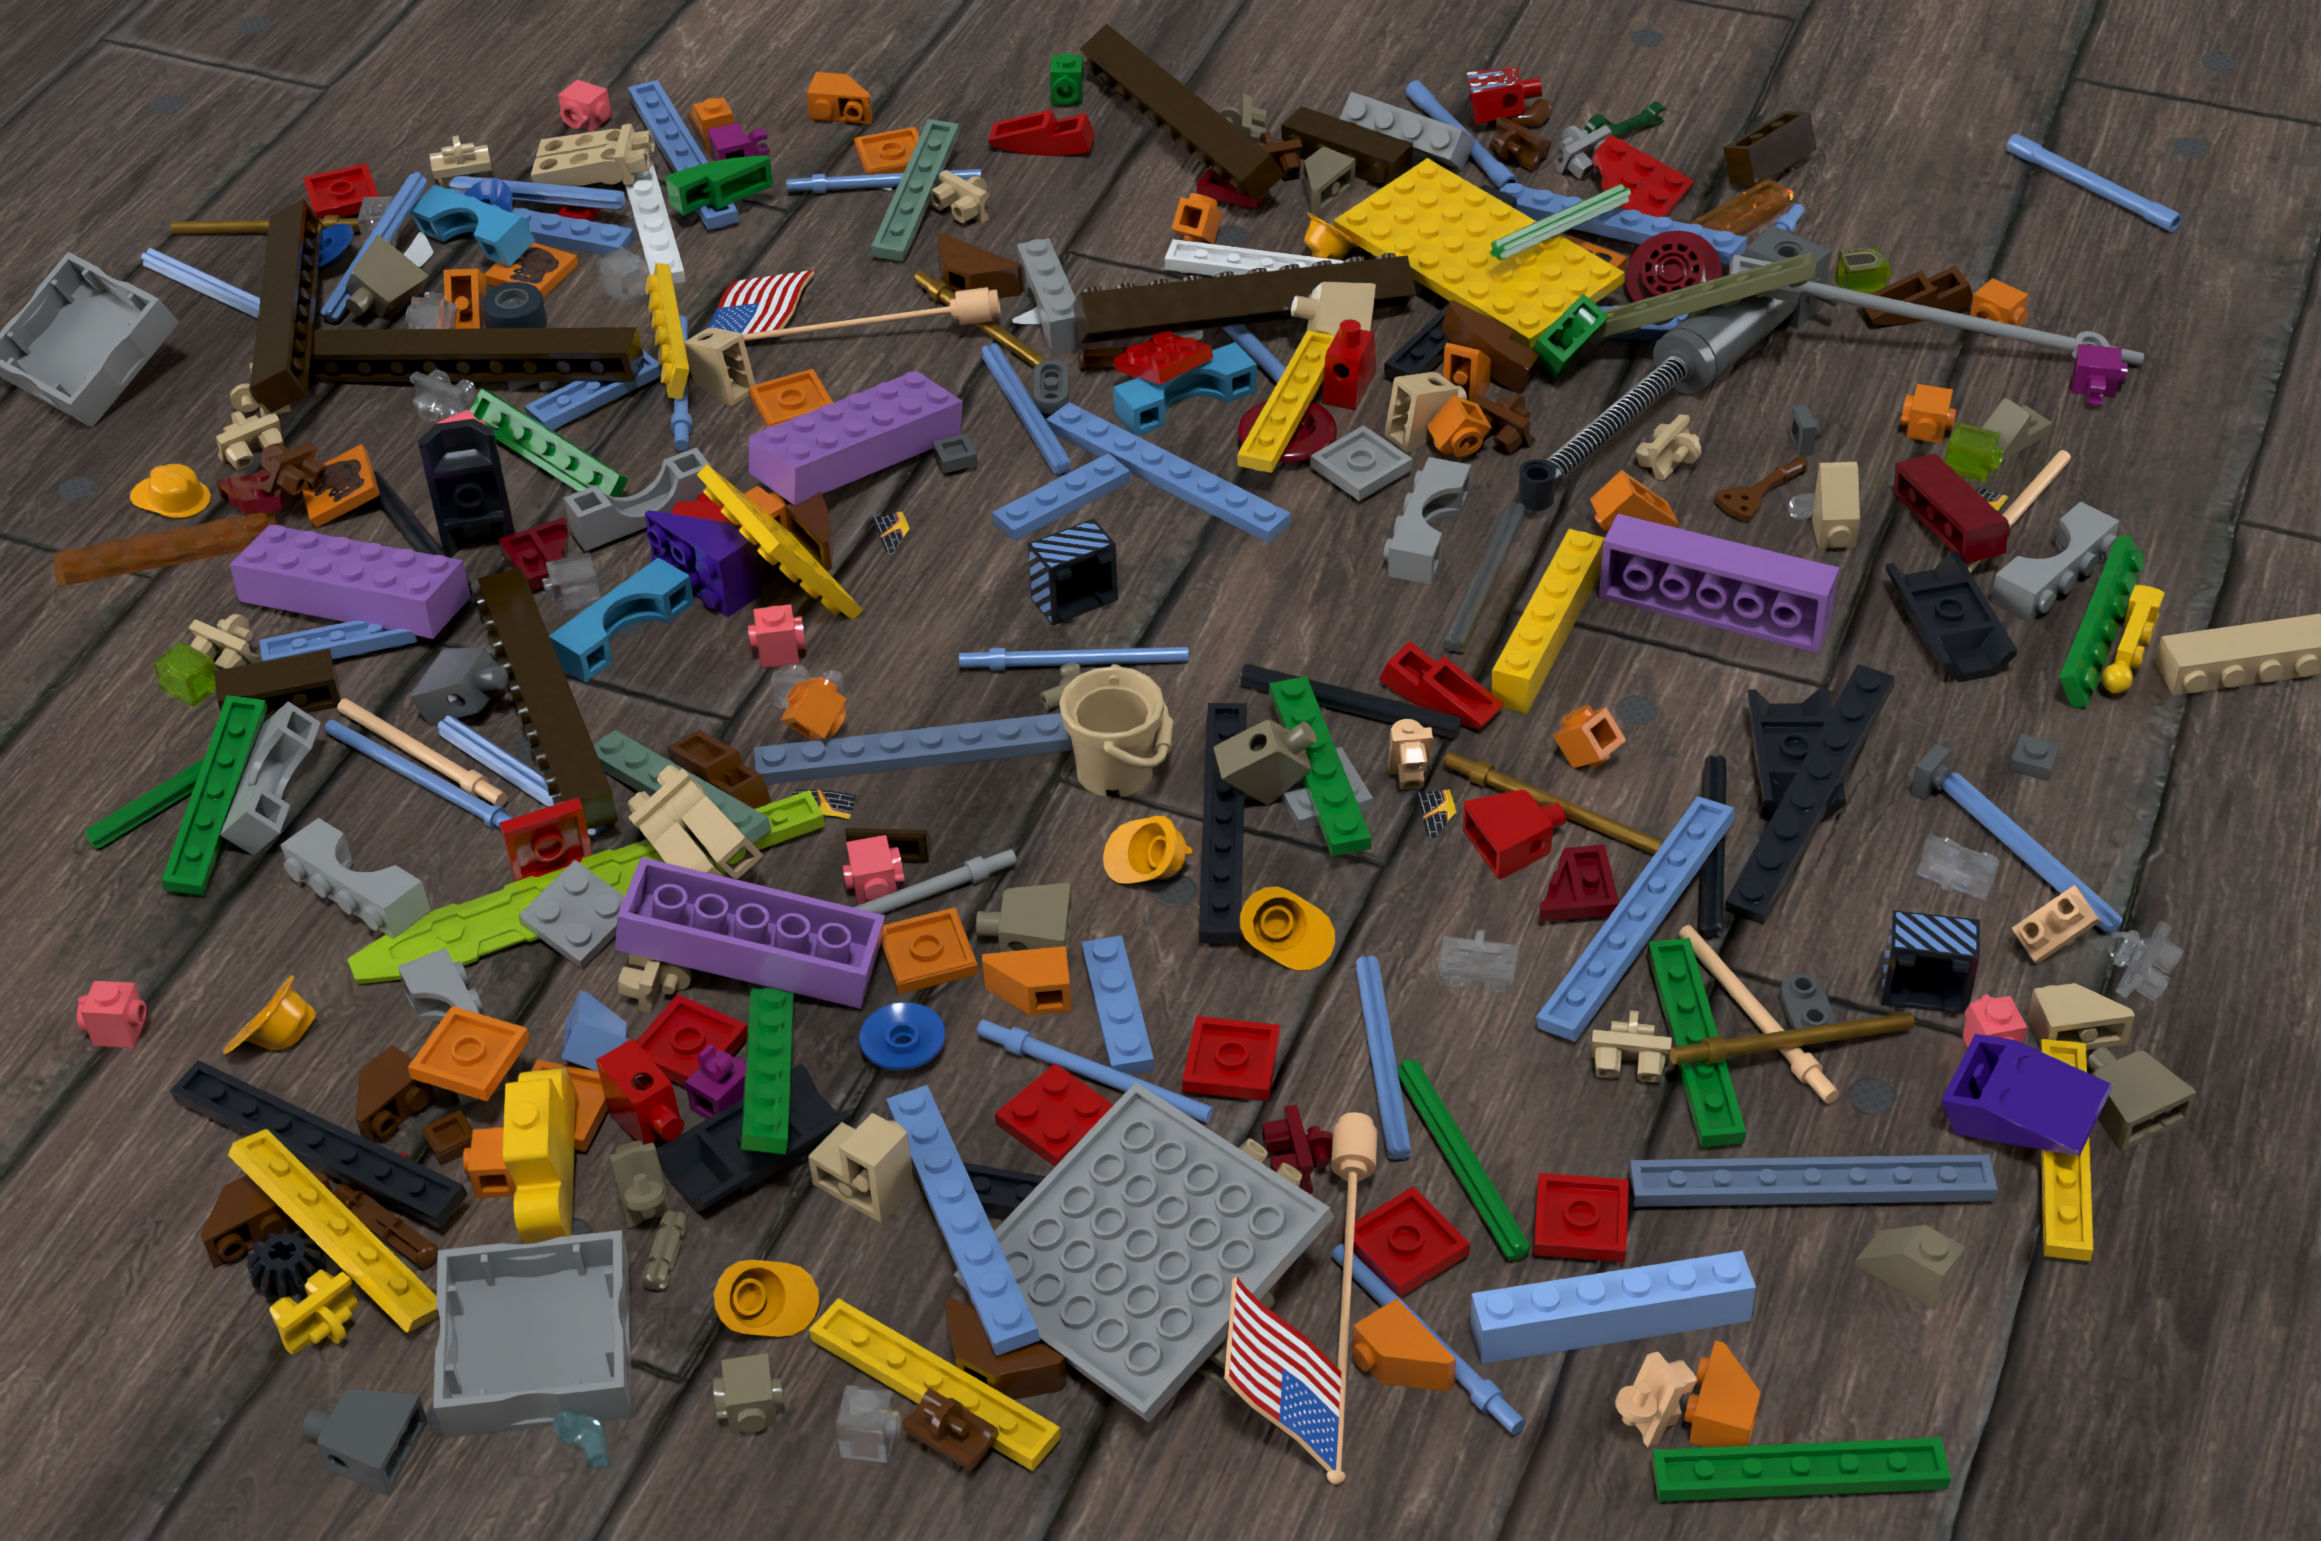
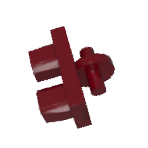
M1297 1104L1284 1106V1119L1262 1123V1140L1265 1150L1273 1152L1288 1149L1289 1151L1288 1154L1270 1156V1169L1276 1172L1282 1163L1291 1165L1302 1174L1298 1187L1308 1194H1313L1310 1173L1313 1171V1163L1316 1162V1166L1319 1168L1328 1166V1159L1332 1157L1333 1134L1321 1131L1319 1126H1311L1307 1130L1308 1135L1305 1136Z

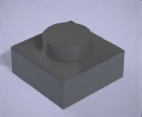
M1807 405L1792 406L1789 436L1799 457L1813 455L1815 440L1820 438L1819 422L1817 418L1812 417Z
M967 433L932 441L933 453L943 473L960 471L964 468L978 465L977 453Z
M2020 734L2011 759L2009 771L2049 781L2058 756L2060 744Z
M1935 744L1916 765L1911 795L1926 801L1936 789H1943L1944 781L1951 774V769L1947 767L1950 755L1949 749Z

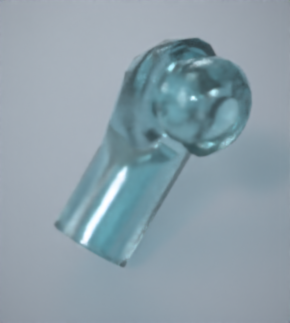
M562 1411L556 1415L553 1421L554 1432L565 1442L584 1449L589 1468L600 1469L609 1464L610 1455L604 1429L597 1419L570 1411Z

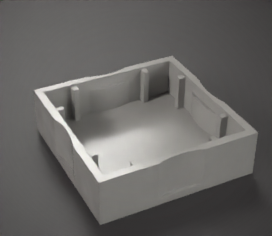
M67 252L40 284L28 304L0 332V376L93 428L180 322L159 298L128 282L113 279L106 275L99 267Z
M622 1230L556 1237L533 1244L499 1243L438 1250L436 1306L440 1316V1335L435 1350L433 1409L443 1438L632 1417L629 1257Z

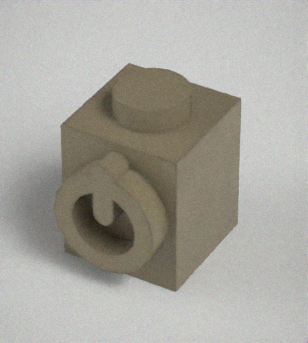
M768 1353L721 1360L723 1376L713 1378L717 1420L728 1418L731 1433H752L764 1428L777 1427L776 1407L785 1406L781 1378L773 1379Z

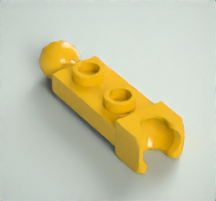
M2146 585L2134 586L2123 628L2126 629L2117 650L2115 663L2107 666L2101 676L2102 685L2109 692L2123 693L2131 687L2133 683L2131 669H2139L2146 648L2141 646V644L2149 645L2160 616L2159 610L2165 592Z

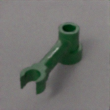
M1656 101L1644 109L1641 114L1617 124L1611 123L1602 114H1596L1588 120L1584 130L1590 134L1606 125L1612 131L1610 135L1622 139V135L1643 126L1661 125L1665 120L1658 114L1665 111L1666 108Z

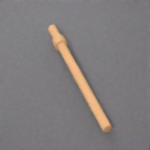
M2059 451L2002 514L2008 520L2010 528L2070 462L2071 456L2067 451ZM1988 558L1966 563L1965 565L1971 573L1978 564L1985 563Z
M344 698L339 702L337 709L340 713L459 783L462 790L477 798L482 797L494 805L497 804L502 807L506 803L507 794L489 784L488 778L475 770L468 771L349 699Z
M1686 925L1679 931L1678 937L1680 939L1690 938L1695 956L1764 1034L1785 1031L1691 925ZM1799 1046L1778 1049L1792 1064L1791 1071L1803 1084H1809L1825 1103H1832L1838 1098L1839 1091L1822 1073V1065L1811 1053H1804Z

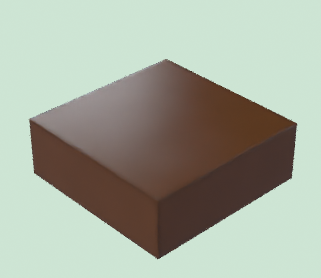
M461 1110L421 1128L423 1138L440 1166L463 1156L464 1149L471 1147L473 1129Z

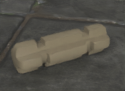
M668 1210L662 1216L659 1225L661 1229L657 1231L647 1259L650 1263L645 1265L642 1274L643 1286L648 1290L654 1289L660 1292L667 1287L670 1278L668 1272H671L682 1243L679 1239L684 1236L688 1225L686 1215L681 1211L674 1212Z

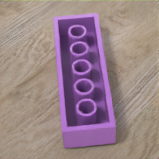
M918 371L908 372L891 381L880 383L873 388L852 394L850 397L824 405L822 408L804 415H798L791 420L750 435L748 473L793 505L799 504L819 492L821 494L933 449L932 441L960 435L963 401L925 377L922 373Z
M1617 514L1603 542L1599 598L1819 654L1832 622L1839 567Z
M269 525L230 563L240 602L344 622L358 620L367 622L368 626L374 623L382 625L385 630L406 629L411 630L412 635L432 639L470 598L463 560L448 558L443 555L415 552L410 549L393 548L378 543L350 540L345 537L328 536L313 531L285 528L281 525Z
M641 857L617 916L615 950L861 1009L880 950L885 915Z

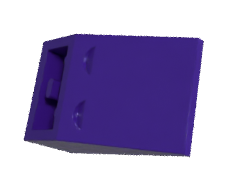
M651 510L645 512L646 535L650 542L652 553L651 562L660 558L688 574L693 595L702 600L707 607L719 611L726 617H730L761 596L754 545L737 528L726 522Z
M1975 1034L1941 1101L1956 1135L2080 1156L2112 1086L2109 1082L2017 1040Z

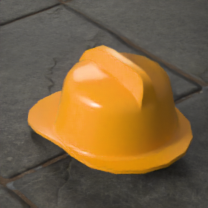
M1307 213L1311 221L1306 231L1304 242L1312 250V257L1342 260L1352 248L1358 247L1357 243L1342 231L1314 214Z
M182 464L156 466L150 472V477L138 483L130 494V500L133 505L170 518L195 516L207 508L211 499L210 491L204 484L199 482L195 472Z
M1153 816L1129 821L1120 825L1110 835L1103 854L1104 869L1108 876L1119 884H1133L1153 879H1168L1178 873L1182 868L1185 857L1193 855V849L1186 845L1182 833L1175 828L1172 820L1166 816Z
M1264 887L1254 892L1243 905L1240 913V928L1245 939L1254 948L1280 964L1294 970H1311L1322 965L1331 956L1335 945V929L1329 917L1319 908L1293 892L1281 887Z
M293 975L286 979L268 1005L234 1036L224 1048V1054L231 1052L244 1040L269 1050H283L294 1045L302 1037L314 1020L316 1012L312 1006L290 987L294 979Z
M752 1259L738 1261L724 1271L718 1279L713 1294L715 1309L721 1322L730 1330L742 1334L774 1337L795 1335L807 1328L815 1318L819 1306L818 1288L812 1276L799 1266L783 1262Z

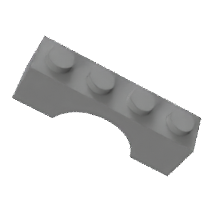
M1350 92L1340 117L1341 120L1413 143L1414 151L1436 162L1462 171L1475 142L1463 129L1354 92Z
M1050 238L1034 239L1026 243L1017 244L1018 264L1021 265L1022 285L1027 296H1035L1040 313L1043 336L1051 355L1078 351L1085 348V344H1080L1072 305L1076 298Z
M696 447L664 459L656 479L646 489L635 495L613 497L604 493L596 485L564 497L570 532L584 551L644 529L647 527L645 512L648 510L671 514L675 503L679 501H696L697 496L704 493L703 490L707 487L697 474L706 464L711 468L712 466Z
M1428 457L1423 471L1418 470L1416 472L1413 485L1414 492L1407 493L1404 502L1403 516H1397L1394 525L1393 539L1388 538L1384 547L1383 559L1388 561L1389 577L1432 584L1441 563L1442 533L1432 528L1429 524L1443 517L1461 515L1470 493L1471 465Z
M2079 502L2059 521L2054 545L2059 555L2044 559L2015 557L1996 574L1991 603L2028 623L2041 612L2046 613L2060 595L2068 594L2077 580L2083 575L2088 576L2102 558L2109 557L2116 539L2119 520L2083 502Z
M287 702L262 725L220 834L222 837L254 856L280 834L290 804L281 799L284 789L299 763L311 750L321 722L292 703Z
M317 818L281 844L286 859L284 867L293 880L297 882L303 881L311 886L320 897H328L336 902L347 914L353 913L357 915L372 930L376 931L379 929L394 939L431 911L422 881L400 867L393 865L374 872L349 870L354 862L344 833L320 818Z
M446 948L398 966L405 994L419 1022L441 1021L451 1006L479 1014L483 1012V1007L475 988L467 990L465 986L469 984L461 961L453 963ZM507 1073L493 1094L505 1089V1084L509 1083ZM455 1092L461 1106L478 1100L477 1098Z

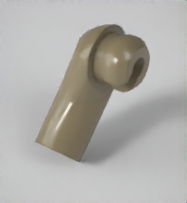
M1071 662L1061 666L1060 674L1063 679H1061L1059 686L1040 693L1041 702L1046 710L1060 706L1059 701L1064 688L1077 676L1083 674L1078 663Z

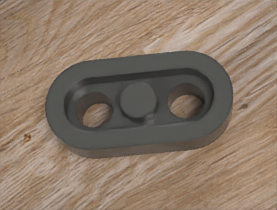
M1046 360L1040 362L1034 368L1033 397L1034 403L1041 413L1052 415L1069 402V368L1062 361Z
M1794 974L1783 981L1780 992V1004L1790 1030L1836 1023L1825 989L1817 978L1808 974ZM1832 1041L1803 1046L1812 1049L1823 1048Z

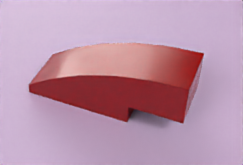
M1050 109L993 123L988 142L992 147L1010 152L1039 156H1065L1090 152L1095 132L1086 113L1056 119L1053 110Z
M1410 641L1386 663L1379 678L1389 688L1417 706L1459 716L1461 718V725L1479 730L1504 705L1502 701L1445 656L1438 662H1435Z

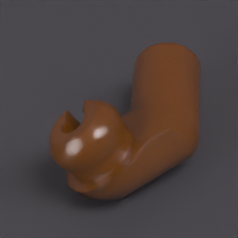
M1538 99L1525 113L1511 116L1510 120L1525 128L1540 127L1551 115L1552 105L1547 99Z

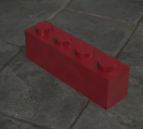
M1936 453L1895 463L1894 495L1953 552H1958L1965 564L2006 554L2007 538L2010 536V525L2006 517L2002 516L1991 506L1986 499L1976 492L1968 482L1962 479Z

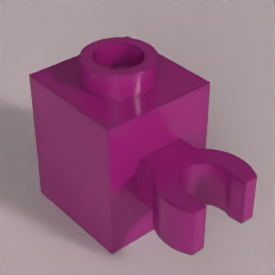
M739 123L708 130L713 161L751 156V154L765 156L770 153L766 143L757 144L761 140L768 139L766 131L762 128L753 130L748 136H745Z
M2078 344L2072 373V394L2087 395V405L2101 407L2102 397L2115 398L2118 384H2125L2128 364L2121 363L2122 348Z
M709 1044L698 1055V1062L701 1067L685 1081L690 1110L705 1119L712 1117L744 1098L746 1061L742 1058H734L722 1050L715 1052L714 1045Z

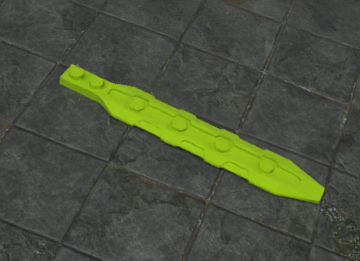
M810 790L756 808V811L769 818L771 830L752 844L760 850L825 827L823 813ZM690 829L687 830L691 834V836L696 840V842L701 846V848L706 852V854L711 858V860L716 864V866L721 870V872L724 874L726 871L713 859V857L709 854V851L695 836V834ZM645 839L614 851L608 849L582 858L580 864L623 896H626L641 857L664 863L665 861L651 842ZM746 848L742 851H737L728 862L735 864L742 860L746 854ZM567 867L537 878L530 876L507 884L502 890L459 905L453 903L430 911L394 939L385 934L347 959L356 984L401 980L398 969L399 965L446 948L453 963L461 961L464 966L478 961L480 956L523 941L532 942L540 939L520 923L519 914Z

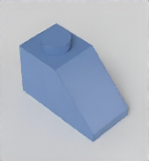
M579 990L564 1026L561 1058L598 1071L596 1059L630 1040L626 1038L627 1022L589 993Z

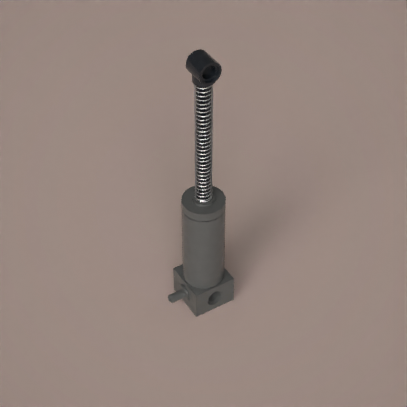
M1774 225L1746 247L1745 257L1771 263L1813 252L1817 265L1814 277L1810 281L1827 285L1831 250ZM1800 294L1797 303L1752 295L1742 298L1741 301L1732 306L1723 307L1720 304L1709 307L1702 314L1687 316L1656 342L1653 350L1655 370L1548 459L1528 460L1521 465L1518 488L1519 503H1522L1526 509L1532 511H1541L1551 507L1554 503L1555 490L1562 485L1564 478L1572 474L1589 457H1592L1593 454L1624 430L1626 426H1629L1638 416L1654 405L1658 399H1661L1662 396L1668 393L1670 389L1674 388L1686 394L1699 393L1781 322L1798 329L1820 311L1825 303L1836 306L1839 302Z

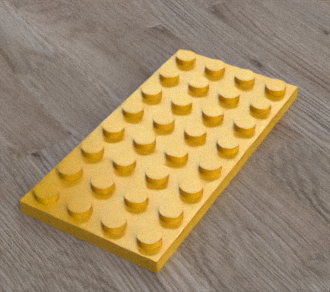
M1428 158L1333 220L1335 228L1342 231L1354 240L1358 246L1376 257L1385 253H1395L1396 257L1408 255L1414 280L1447 300H1454L1514 330L1512 339L1530 349L1534 347L1537 339L1582 294L1586 295L1592 302L1597 303L1624 284L1625 272L1559 234L1504 260H1498L1496 256L1492 257L1490 250H1492L1491 244L1493 241L1537 221Z

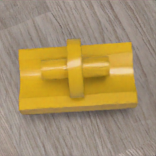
M319 1270L305 1284L308 1295L306 1299L297 1304L290 1297H283L270 1307L273 1322L279 1330L283 1345L292 1356L311 1342L317 1344L326 1336L336 1344H339L347 1337L342 1324L353 1317L352 1312L359 1307V1303L351 1289V1278L343 1271L333 1277L324 1270Z

